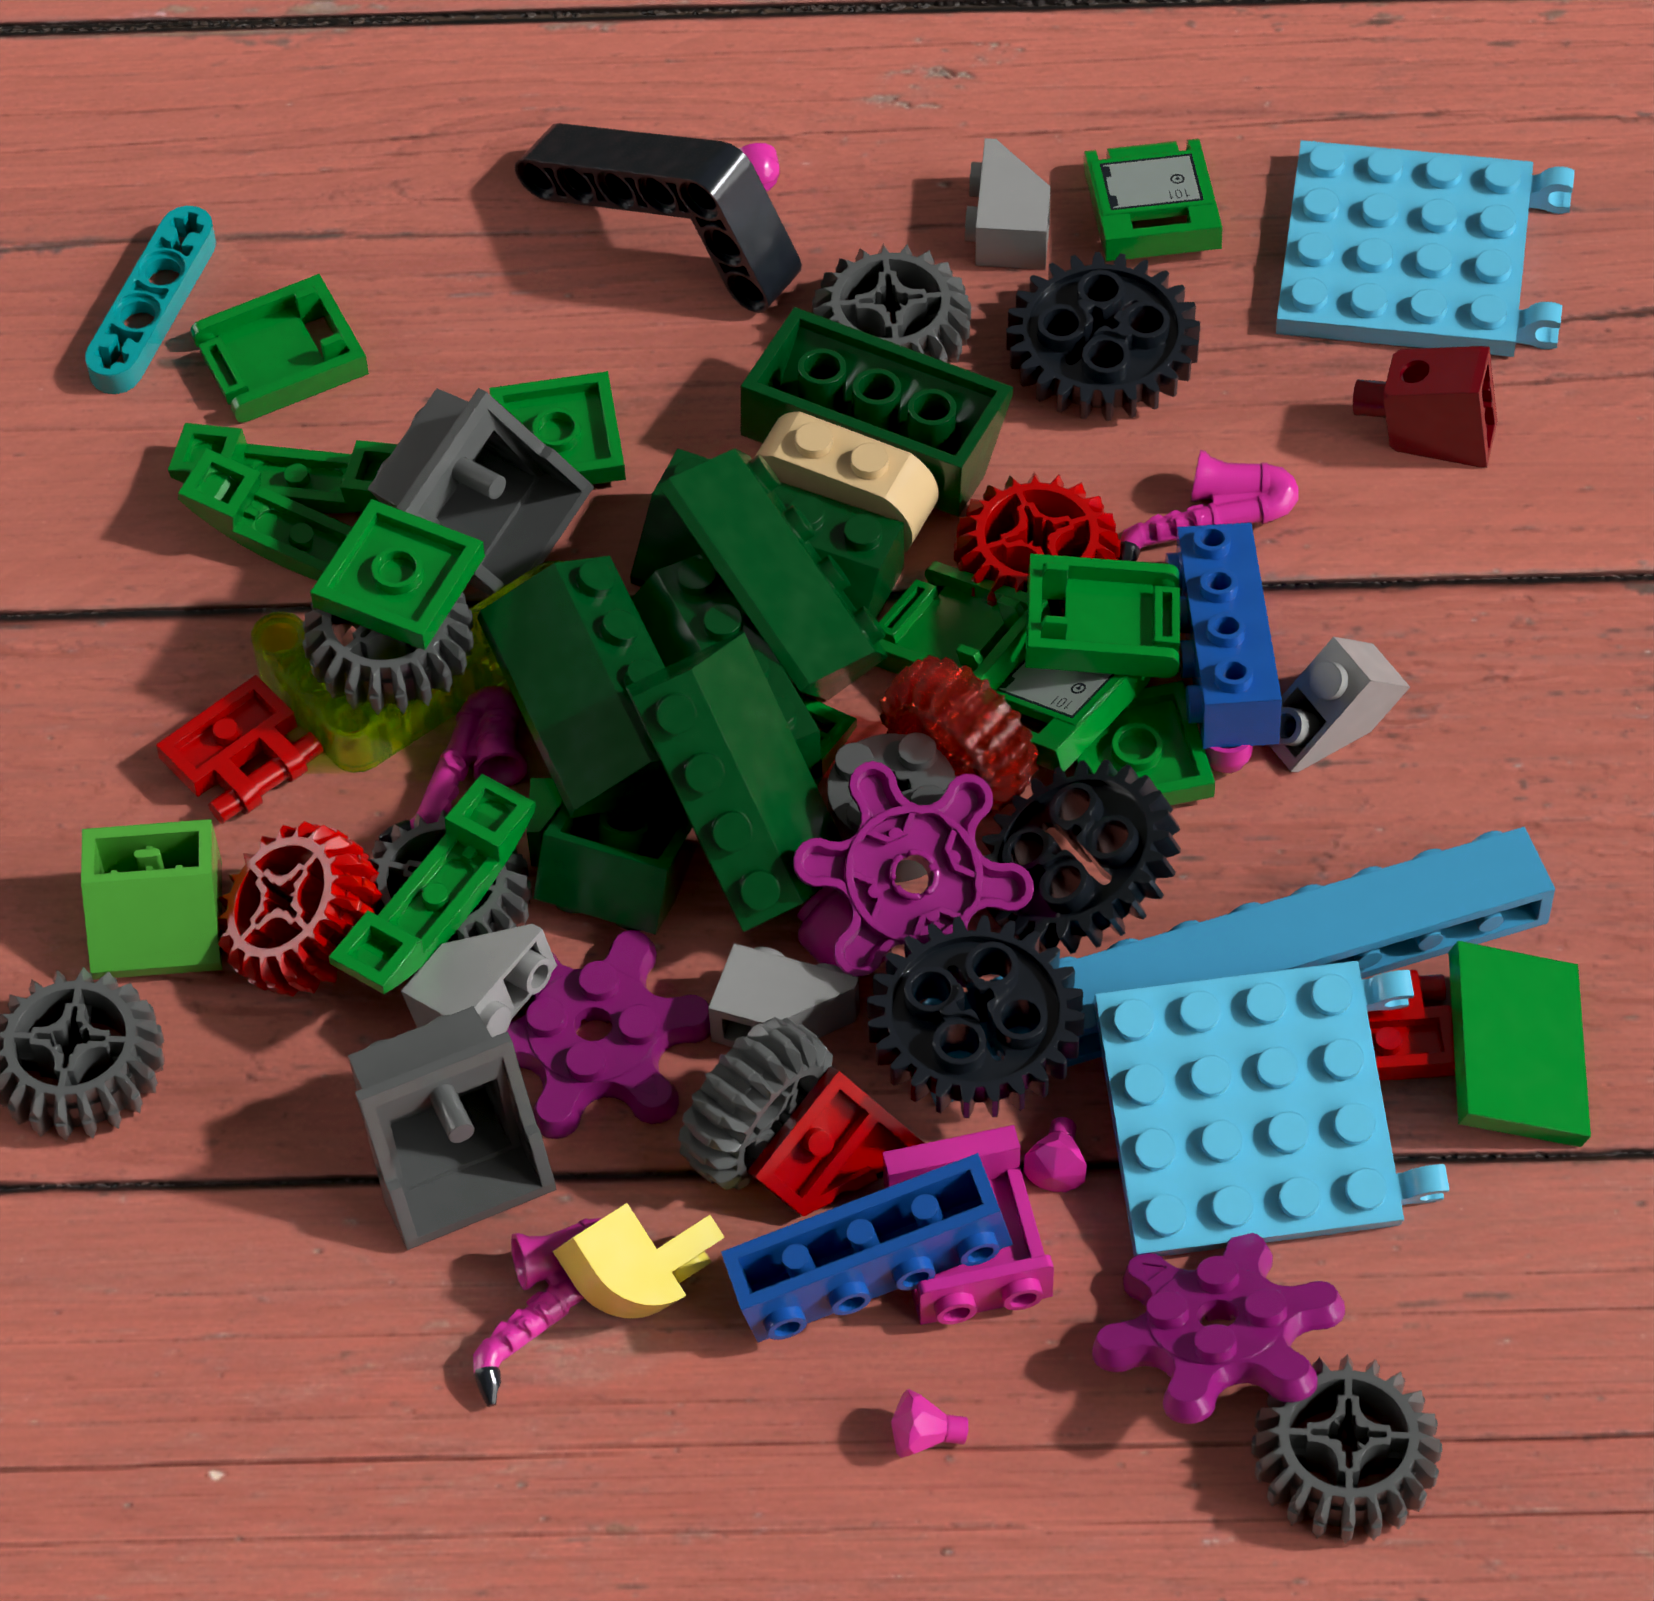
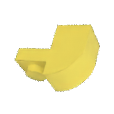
M628 1203L571 1238L555 1249L553 1253L579 1293L594 1307L616 1317L642 1318L656 1314L687 1296L679 1283L710 1264L712 1261L705 1250L725 1237L711 1215H708L656 1249Z

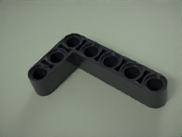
M556 123L515 164V172L522 185L540 199L691 219L727 290L741 306L749 311L756 313L764 312L801 272L802 263L753 164L739 148L730 143Z

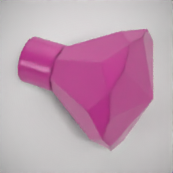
M1066 1117L1053 1119L1050 1123L1048 1135L1035 1143L1025 1154L1024 1174L1041 1189L1052 1192H1068L1085 1182L1087 1164L1074 1141L1077 1127L1071 1119Z
M907 1389L902 1394L891 1421L896 1453L900 1458L916 1454L941 1442L964 1445L968 1435L967 1417L947 1415L922 1395L910 1389Z

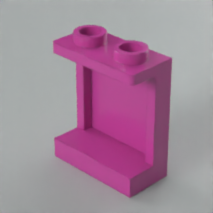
M1014 1125L883 1152L884 1189L978 1153L1013 1242V1245L1000 1249L994 1258L985 1263L974 1266L961 1264L936 1274L932 1279L920 1281L917 1284V1289L911 1290L920 1325L937 1321L947 1325L957 1324L972 1318L979 1312L1002 1307L1009 1310H1023L1038 1304L1044 1298L1053 1297L1054 1266L1051 1256L1044 1253L1021 1173V1148Z

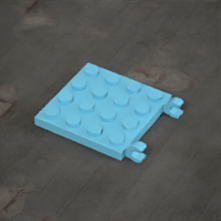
M1301 140L1277 313L1276 334L1416 348L1490 347V355L1514 357L1516 343L1532 345L1540 349L1557 348L1562 305L1554 302H1539L1527 309L1519 310L1529 208L1542 209L1556 214L1569 213L1575 170L1567 167H1551L1540 174L1532 175V161Z
M1358 961L1095 994L1093 1003L1134 1257L1147 1253L1169 1256L1226 1248L1228 1241L1232 1237L1249 1233L1258 1234L1266 1243L1399 1226L1404 1221L1402 1205L1430 1203L1444 1199L1443 1193L1450 1191L1445 1164L1422 1166L1402 1173H1396L1367 1013L1368 1011L1394 1010L1408 1007V998L1414 997L1410 970L1385 972L1362 980Z

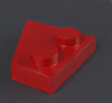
M830 1066L747 1172L791 1209L804 1217L832 1203L834 1198L841 1192L856 1191L878 1180L876 1174L883 1171V1152L924 1144V1142L839 1070Z

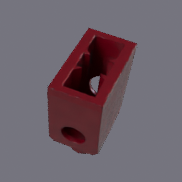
M1466 346L1400 349L1392 356L1386 381L1357 379L1353 392V413L1356 416L1386 418L1389 445L1396 452L1487 468L1498 422L1490 347Z

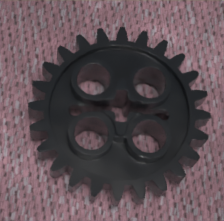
M1095 252L1092 265L1086 266L1076 255L1071 256L1070 270L1064 271L1058 265L1051 263L1048 265V281L1039 276L1032 275L1030 277L1029 292L1017 291L1016 308L1009 309L1008 328H1006V350L1010 351L1011 369H1021L1020 384L1022 387L1037 384L1036 400L1039 402L1053 395L1057 396V412L1062 413L1074 403L1080 405L1079 413L1081 419H1086L1094 407L1101 408L1105 420L1111 421L1114 407L1122 406L1131 418L1136 417L1137 402L1143 401L1147 406L1155 410L1159 405V391L1165 395L1175 397L1177 395L1178 380L1189 381L1191 378V364L1198 361L1200 321L1195 320V302H1184L1185 287L1183 285L1168 288V271L1164 270L1150 277L1148 275V261L1145 259L1132 269L1126 267V257L1122 253L1118 255L1113 265L1105 264L1100 252Z
M1104 759L1094 774L1086 761L1082 760L1079 761L1075 774L1072 777H1067L1060 766L1056 767L1053 773L1052 784L1045 787L1040 780L1034 778L1031 780L1033 791L1031 797L1025 799L1022 796L1013 794L1010 799L1017 810L1012 815L995 814L993 819L1002 829L1000 834L986 835L981 840L991 852V854L984 855V857L997 863H1015L1021 865L1029 872L1034 885L1032 899L1025 907L1017 911L1006 912L997 908L986 909L1001 928L1009 920L1015 921V936L1018 940L1021 941L1028 934L1037 931L1040 933L1039 945L1044 951L1056 947L1059 941H1061L1070 954L1076 953L1081 937L1088 936L1097 948L1102 944L1103 930L1111 927L1118 935L1122 936L1125 934L1123 918L1128 914L1139 919L1147 917L1140 903L1145 897L1162 899L1164 894L1155 883L1156 879L1173 877L1176 873L1166 858L1181 853L1180 846L1173 838V835L1180 831V826L1171 815L1173 808L1162 792L1156 788L1147 775L1139 778L1134 769L1128 764L1117 772L1111 762ZM1048 828L1056 829L1067 839L1082 858L1087 862H1093L1100 873L1110 880V883L1106 885L1099 883L1072 853L1065 849L1062 850L1055 839L1045 831Z
M982 915L976 930L967 931L964 922L960 916H957L953 920V933L944 935L935 924H928L927 943L922 944L917 939L909 935L904 938L905 957L888 953L886 955L887 974H874V996H870L867 999L868 1018L871 1019L868 1021L869 1042L877 1043L876 1062L878 1066L891 1064L890 1081L893 1086L903 1084L912 1079V1101H919L929 1092L936 1094V1112L942 1113L948 1107L951 1100L960 1101L964 1118H970L975 1103L982 1102L985 1103L992 1117H998L999 1100L1008 1098L1018 1110L1025 1109L1026 1089L1029 1088L1037 1095L1045 1098L1048 1095L1049 1087L1047 1075L1064 1080L1067 1076L1066 1058H1077L1079 1055L1080 1038L1078 1036L1084 1035L1085 1014L1080 1012L1083 1010V990L1074 988L1075 970L1073 966L1059 968L1060 949L1057 946L1039 953L1040 933L1037 931L1028 934L1021 941L1016 939L1015 921L1009 920L1000 933L991 932L988 916ZM950 972H957L961 977L971 1009L965 1010L964 990ZM994 974L1003 977V979L986 981L980 977ZM928 998L943 1001L941 1004L933 1006L920 1003L921 1000ZM986 1021H987V1040H986V1036H985L984 1030H983V1028L981 1027V1022H986ZM1016 1026H1024L1032 1029L1033 1031L1029 1033L1018 1034L1013 1033L1008 1029ZM987 1041L989 1042L991 1048L993 1047L996 1054L1002 1059L1001 1061H996L993 1059L992 1055L990 1054L987 1048ZM961 1050L967 1051L972 1055L959 1059L952 1058L947 1054L952 1051Z

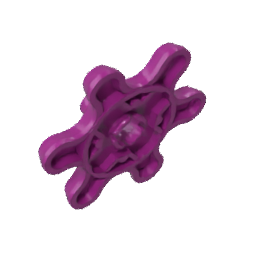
M865 762L855 768L849 778L848 785L850 796L857 804L860 812V826L857 833L850 839L842 842L811 838L797 848L793 857L794 871L803 883L812 887L835 888L842 892L851 904V923L836 941L834 958L837 966L844 973L852 977H864L873 973L879 967L884 955L890 949L904 945V938L908 935L917 939L922 944L927 943L928 924H935L944 935L953 933L954 917L960 916L967 929L971 917L977 911L984 908H997L1006 912L1017 911L1028 904L1034 892L1033 879L1029 872L1021 865L992 862L984 857L977 848L975 841L976 827L981 819L989 813L993 804V794L986 781L974 774H963L952 780L939 801L931 805H918L910 802L902 795L896 776L889 767L880 762ZM913 860L924 867L928 875V885L923 893H910L900 885L895 884L896 867L899 862ZM950 972L958 984L960 983L961 987L964 988L965 985L957 972Z
M628 930L622 932L610 946L606 959L588 963L583 969H572L562 965L557 956L552 952L557 967L552 971L548 983L540 992L530 997L532 1003L527 1009V1014L516 1021L510 1022L507 1029L512 1039L520 1068L533 1071L540 1077L543 1083L541 1096L532 1110L541 1135L546 1138L559 1139L572 1134L579 1126L585 1108L593 1101L604 1097L624 1101L630 1107L635 1117L645 1123L660 1124L671 1119L679 1107V1095L675 1086L660 1073V1057L673 1045L697 1043L711 1035L708 1010L710 1004L697 995L663 998L649 992L646 987V980L656 963L657 952L650 938L640 931ZM582 1019H585L586 1022L600 1020L606 1023L611 1022L612 1024L610 1033L598 1041L584 1040L577 1035Z
M1255 1233L1232 1237L1226 1245L1223 1256L1206 1258L1198 1265L1196 1270L1176 1268L1154 1253L1141 1254L1129 1261L1123 1276V1286L1125 1292L1130 1297L1139 1300L1146 1306L1147 1311L1136 1319L1112 1323L1100 1329L1092 1346V1356L1098 1367L1110 1372H1124L1142 1366L1156 1367L1163 1370L1171 1378L1163 1397L1165 1414L1171 1420L1178 1423L1194 1424L1210 1417L1215 1410V1403L1219 1394L1232 1385L1243 1383L1258 1385L1265 1389L1273 1398L1283 1402H1298L1310 1397L1316 1391L1318 1385L1316 1371L1305 1356L1291 1348V1344L1298 1336L1305 1332L1336 1326L1345 1315V1303L1337 1289L1328 1282L1313 1281L1302 1285L1283 1286L1266 1279L1273 1265V1255L1264 1239ZM1205 1316V1319L1210 1322L1219 1319L1231 1321L1235 1317V1321L1229 1326L1221 1324L1204 1326L1202 1318Z

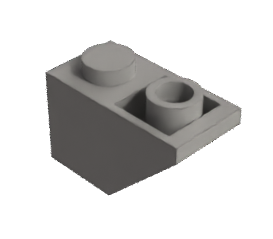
M985 138L982 162H971L969 196L979 197L978 207L967 206L965 241L976 242L975 266L1046 270L1051 187L997 139Z
M1333 636L1281 696L1279 744L1269 746L1291 772H1299L1370 733L1410 686L1373 643Z
M528 924L441 944L401 990V993L417 1028L429 1024L437 1017L451 1015L474 1006L491 1037L505 1033L511 1019L529 998L546 986L557 964L543 929L534 924Z
M734 943L708 1008L711 1042L733 1047L736 1038L741 1036L747 1037L753 1026L759 1023L764 1024L767 1020L774 1017L780 1020L787 1017L797 1025L802 1024L816 1034L817 1038L827 1035L857 1020L860 1012L859 977H852L844 973L838 966L821 963L813 965L787 958L772 948L756 947L753 949Z

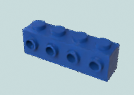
M1252 523L1177 527V549L1174 553H1166L1165 564L1174 565L1179 570L1180 634L1185 633L1186 640H1181L1179 646L1181 678H1192L1193 685L1186 686L1188 723H1199L1203 749H1209V747L1226 748L1239 747L1241 745L1279 744L1282 697Z
M976 1153L721 1251L740 1309L759 1343L769 1338L782 1340L795 1336L804 1330L808 1323L831 1314L848 1315L865 1308L871 1299L896 1289H917V1284L920 1281L932 1279L936 1274L961 1264L974 1266L985 1263L994 1258L1000 1249L1013 1245L980 1156Z

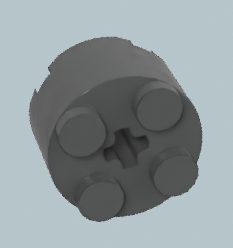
M914 732L908 735L888 733L871 736L856 743L846 744L838 750L828 779V811L842 841L850 839L857 833L860 826V812L857 804L850 796L848 785L849 778L855 768L865 762H880L889 767L896 776L902 795L910 802L918 805H931L939 801L945 793L948 784L955 779V774L947 758L937 749L935 741L926 734ZM901 861L896 867L895 883L920 878L926 875L927 871L916 861Z

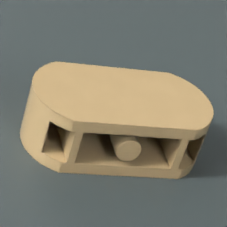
M790 412L782 415L776 421L755 455L756 457L759 454L765 459L782 483L903 522L904 553L911 547L939 498V489L934 476L912 453L803 412Z

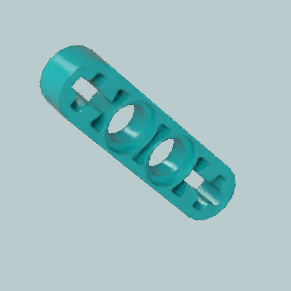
M189 205L177 207L168 212L160 222L87 348L85 354L91 383L97 390L108 394L124 393L134 388L141 380L215 250L217 243L211 216L206 210L198 206ZM178 236L186 237L181 246ZM161 270H173L179 273L178 278L170 284L155 285L149 282V278ZM135 313H149L154 316V320L143 328H129L124 325V321ZM121 353L123 355L124 363L117 362ZM103 365L111 366V368H104Z

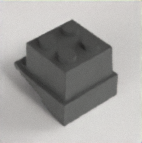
M436 388L425 406L415 414L410 428L390 457L381 464L377 476L368 487V490L381 503L483 541L485 557L468 584L495 599H499L537 573L594 487L554 449L540 441L486 391L478 388L468 402Z
M474 1006L451 1015L437 1017L429 1024L391 1039L376 1041L367 1048L348 1055L357 1089L355 1095L363 1116L384 1201L407 1250L557 1190L512 1039L508 1031L491 1037Z

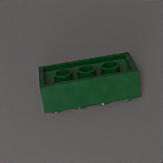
M794 307L740 386V435L763 443L776 421L782 415L790 412H803L878 440L916 456L930 470L937 482L939 498L934 508L959 517L985 476L1013 395V387Z
M677 448L652 493L630 575L631 584L642 587L656 570L704 552L658 485L678 473L709 460V458ZM780 482L781 485L774 489L775 493L786 509L795 505L811 524L816 535L809 539V542L821 559L828 555L831 556L848 578L851 586L846 588L844 593L856 610L865 606L877 620L904 568V523Z
M734 448L678 473L658 485L800 692L829 700L888 657L878 642L886 636L882 627L865 606L858 610L853 606L844 593V590L851 586L848 578L831 556L828 555L821 559L809 542V539L816 535L814 529L795 505L786 509L774 489L781 485L780 480L761 455L758 454L752 459L750 455Z
M702 552L656 570L631 599L665 668L734 634L744 631L813 779L822 776L821 742L818 726L781 663L707 555Z
M610 556L553 563L480 610L477 620L571 818L679 801L625 688L665 668Z
M741 631L626 686L625 688L734 917L743 932L803 904L823 887L806 885L797 877L793 868L795 851L803 842L811 838H822L835 842H842V839L745 632Z

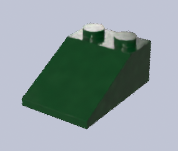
M680 801L574 818L570 817L563 803L543 834L533 899L553 904L564 912L583 913L614 922L626 930L644 931L656 935L675 903L699 843Z

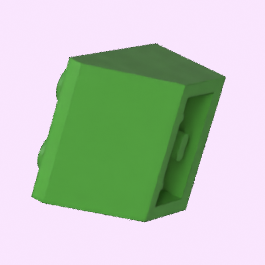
M212 819L82 829L81 888L90 973L93 980L100 979L108 972L114 978L222 970V948L218 945L222 937V930L219 928L217 920L222 915V903L218 899L222 896V859Z

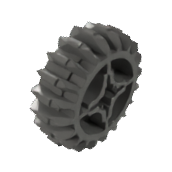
M883 243L878 254L869 255L860 248L855 257V262L839 258L835 272L824 273L823 280L820 283L821 289L815 290V296L812 300L813 314L944 362L957 363L962 353V346L967 345V339L970 336L971 303L968 301V295H965V286L962 283V278L953 277L949 262L934 265V259L930 250L915 257L912 256L908 245L900 253H890ZM890 312H891V314H892V322L895 323V324H892V323H891V320H890Z
M463 592L426 650L314 608L312 602V611L305 613L303 622L305 640H303V647L306 658L310 660L312 674L318 683H325L326 690L331 694L332 699L346 695L347 703L350 704L353 711L366 701H369L371 708L377 715L380 714L386 704H396V707L404 714L408 701L416 698L429 707L432 689L449 693L453 683L452 676L464 675L465 667L467 666L466 657L472 655L474 647L473 633L471 631L474 628L472 611L468 609ZM353 626L357 629L352 633L353 640L344 647L341 641L346 632Z
M444 809L438 818V822L429 824L417 813L414 829L410 831L394 824L391 832L392 843L375 840L372 850L374 859H369L368 861L379 872L374 884L383 894L371 906L376 915L383 910L446 834L444 818L447 816V813ZM517 846L493 882L494 885H491L478 905L447 942L526 925L529 917L528 904H530V899H532L531 881L527 879L529 876L527 861L523 858L522 854H518Z
M84 967L76 980L67 981L66 977L56 970L53 979L54 984L43 988L41 984L31 979L29 987L31 995L25 999L10 994L8 1007L11 1014H0V1104H2L3 1108L8 1107L11 1118L17 1121L18 1125L30 1120L32 1129L40 1137L55 1125L58 1135L65 1141L68 1140L75 1127H83L85 1133L94 1138L97 1123L107 1120L109 1124L119 1129L120 1122L122 1121L119 1113L121 1110L127 1109L140 1113L141 1106L143 1105L140 1094L156 1093L158 1082L155 1073L163 1071L165 1062L161 1049L163 1048L164 1036L161 1026L156 1023L153 1007L151 1004H148L147 1000H140L138 991L133 988L131 983L119 987L117 979L110 972L94 983L91 973ZM91 1023L108 1026L119 1032L122 1036H111L109 1030L94 1028ZM25 1071H39L41 1077L56 1079L58 1086L40 1082Z
M774 1017L767 1020L764 1024L759 1023L753 1026L747 1037L741 1036L736 1038L733 1048L726 1055H720L719 1062L715 1068L705 1074L706 1080L701 1088L692 1094L694 1102L684 1113V1126L679 1132L678 1140L681 1142L680 1154L690 1162V1166L698 1174L712 1184L717 1183L725 1190L731 1188L740 1190L748 1186L754 1177L747 1171L828 1068L832 1067L833 1054L827 1050V1047L817 1038L816 1034L802 1024H795L787 1017L781 1020Z
M1348 1354L1340 1360L1339 1370L1331 1371L1320 1357L1312 1364L1317 1374L1318 1385L1316 1391L1302 1401L1283 1402L1273 1398L1268 1393L1267 1405L1269 1407H1261V1410L1257 1412L1255 1428L1258 1430V1433L1252 1437L1251 1443L1253 1457L1260 1459L1256 1462L1255 1466L1256 1479L1258 1483L1270 1484L1267 1493L1270 1505L1275 1506L1290 1502L1287 1519L1290 1521L1291 1526L1302 1521L1306 1516L1314 1519L1312 1532L1316 1538L1326 1532L1327 1525L1340 1527L1339 1535L1345 1544L1352 1539L1354 1527L1362 1526L1366 1534L1374 1541L1381 1534L1382 1519L1399 1530L1406 1523L1407 1509L1419 1512L1426 1503L1427 1492L1425 1489H1432L1436 1485L1439 1469L1436 1468L1435 1463L1440 1461L1442 1453L1440 1439L1433 1437L1438 1426L1435 1414L1421 1413L1425 1403L1422 1390L1402 1394L1405 1379L1401 1372L1385 1381L1379 1378L1380 1366L1376 1359L1366 1366L1365 1372L1353 1370L1354 1364ZM1335 1410L1332 1417L1325 1421L1308 1422L1307 1428H1298L1304 1421L1314 1415ZM1363 1414H1366L1374 1418L1381 1424L1371 1422ZM1343 1428L1347 1431V1445L1351 1446L1352 1458L1350 1469L1346 1467V1452L1342 1451L1341 1436ZM1386 1468H1397L1386 1479L1374 1485L1358 1488V1483L1366 1476L1385 1474ZM1309 1472L1321 1474L1328 1479L1331 1485L1317 1479Z

